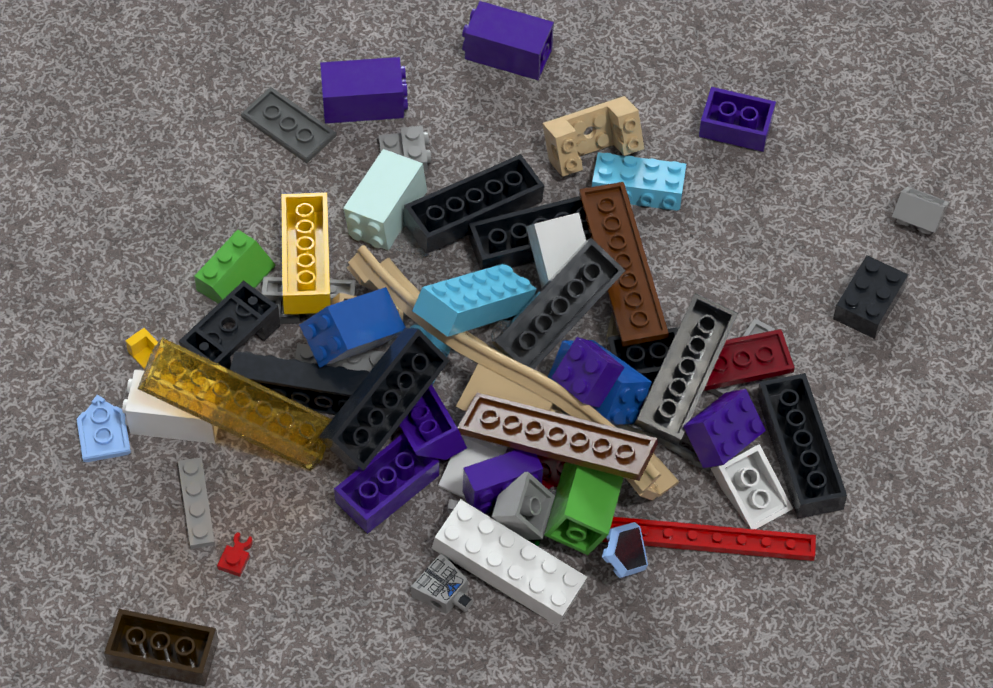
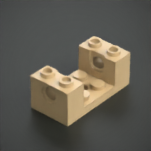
M625 96L542 123L549 161L562 177L583 170L580 158L582 155L612 145L624 156L644 149L639 110ZM592 126V132L588 135H584V131L586 130V128Z

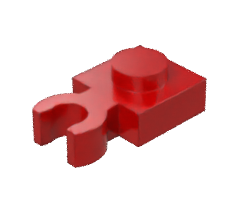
M237 532L233 538L234 547L226 546L217 564V569L241 577L250 557V553L245 550L251 548L253 540L249 536L245 543L239 542L241 534Z

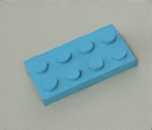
M598 152L592 187L624 182L631 205L678 211L681 206L686 164L676 161L669 162L653 158L646 159Z

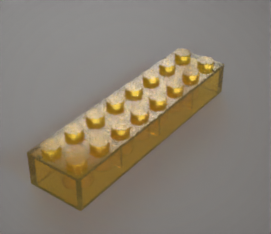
M163 337L152 349L138 390L309 471L322 461L326 445L318 437L331 422V418Z

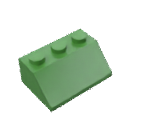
M237 230L194 276L196 290L219 304L243 280L253 288H256L276 265L256 240Z

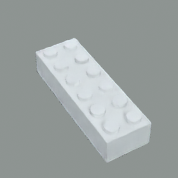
M461 499L435 536L432 545L433 550L442 553L449 560L556 625L560 624L587 579V576Z

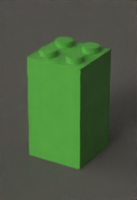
M566 462L563 466L544 536L589 555L609 535L624 477Z

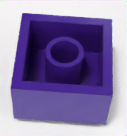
M576 337L552 378L583 404L600 408L625 367L594 342Z

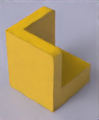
M145 328L125 340L128 353L143 369H147L163 358L161 345Z

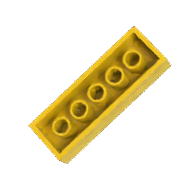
M327 193L281 194L284 314L318 313L331 305Z

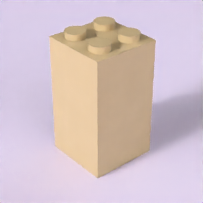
M480 364L477 365L456 407L466 412L475 395L481 393L563 414L561 412L562 409L552 402Z

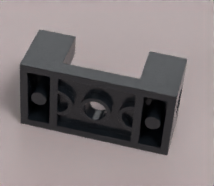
M243 280L179 340L182 361L203 377L220 379L221 383L229 374L231 367L230 357L254 334L265 341L280 327L278 305ZM225 323L235 324L232 329L223 328Z

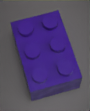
M711 87L701 118L699 137L764 152L774 117L776 101Z
M746 389L724 393L683 425L703 468L724 465L766 431Z
M517 449L463 467L462 492L469 505L487 514L494 509L498 495L524 472H529L542 484L543 467L537 454Z

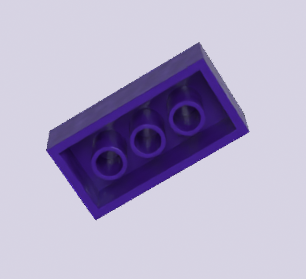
M403 433L376 454L364 471L356 470L334 488L335 503L368 534L439 476V461L436 458L416 455Z

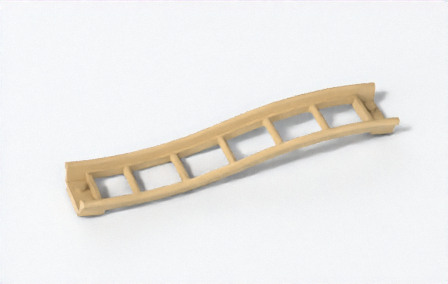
M363 245L348 262L350 265L347 269L360 285L373 291L386 287L394 304L424 330L458 353L526 387L552 402L572 417L615 427L593 407L583 404L563 386L549 379L547 375L505 356L502 352L489 346L468 331L447 337L414 313L412 310L420 291L402 274L390 258L379 263L367 247ZM654 453L640 481L626 478L641 497L652 501L679 483L678 479Z

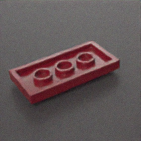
M782 329L726 340L703 391L794 373L795 367Z

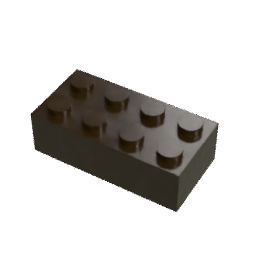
M118 609L104 655L109 667L205 686L219 640L216 628Z

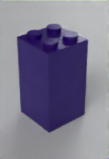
M479 1L477 8H473L471 11L469 25L465 24L462 32V37H465L462 50L465 51V59L539 80L553 49L554 22Z
M400 57L320 62L325 124L404 118V110H408V94L405 66H401Z

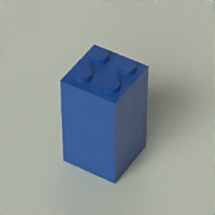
M386 287L327 306L299 325L320 368L378 348L399 335L406 328Z
M574 340L562 341L548 375L549 379L555 381L552 376ZM589 340L597 344L625 367L600 408L591 407L613 425L634 424L639 416L642 404L648 396V390L652 382L596 341Z

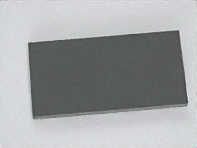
M272 87L241 113V117L305 163H308L337 136L334 130Z

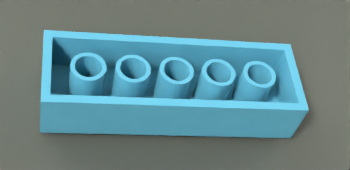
M501 264L422 287L412 311L449 337L517 315L534 297L537 288L532 286L528 279L514 273L511 267Z

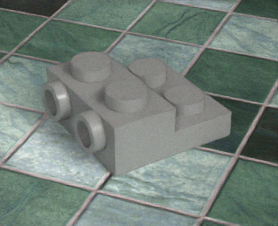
M423 126L401 128V133L379 135L380 153L385 149L423 163L424 171H428L427 163H431L430 149L426 150L425 145H429L428 132H423Z

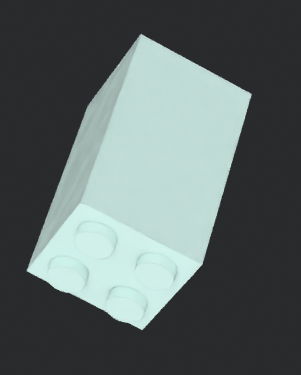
M385 149L381 151L343 208L348 233L353 239L357 241L362 240L376 248H383L389 251L405 226L403 222L404 205L424 197L427 193L423 163Z

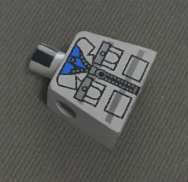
M442 553L411 586V595L414 599L445 614L454 605L466 612L473 604V599L465 594L468 590L467 578Z

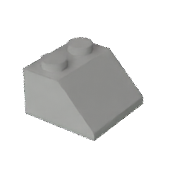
M908 186L901 191L892 217L897 218L896 222L902 225L909 226L912 224L918 226L917 230L923 233H935L950 202Z
M524 472L498 495L492 517L526 540L543 539L555 495L529 472Z

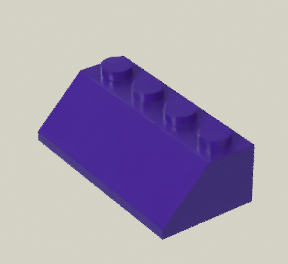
M431 384L401 422L400 427L416 455L447 460L467 449V446Z

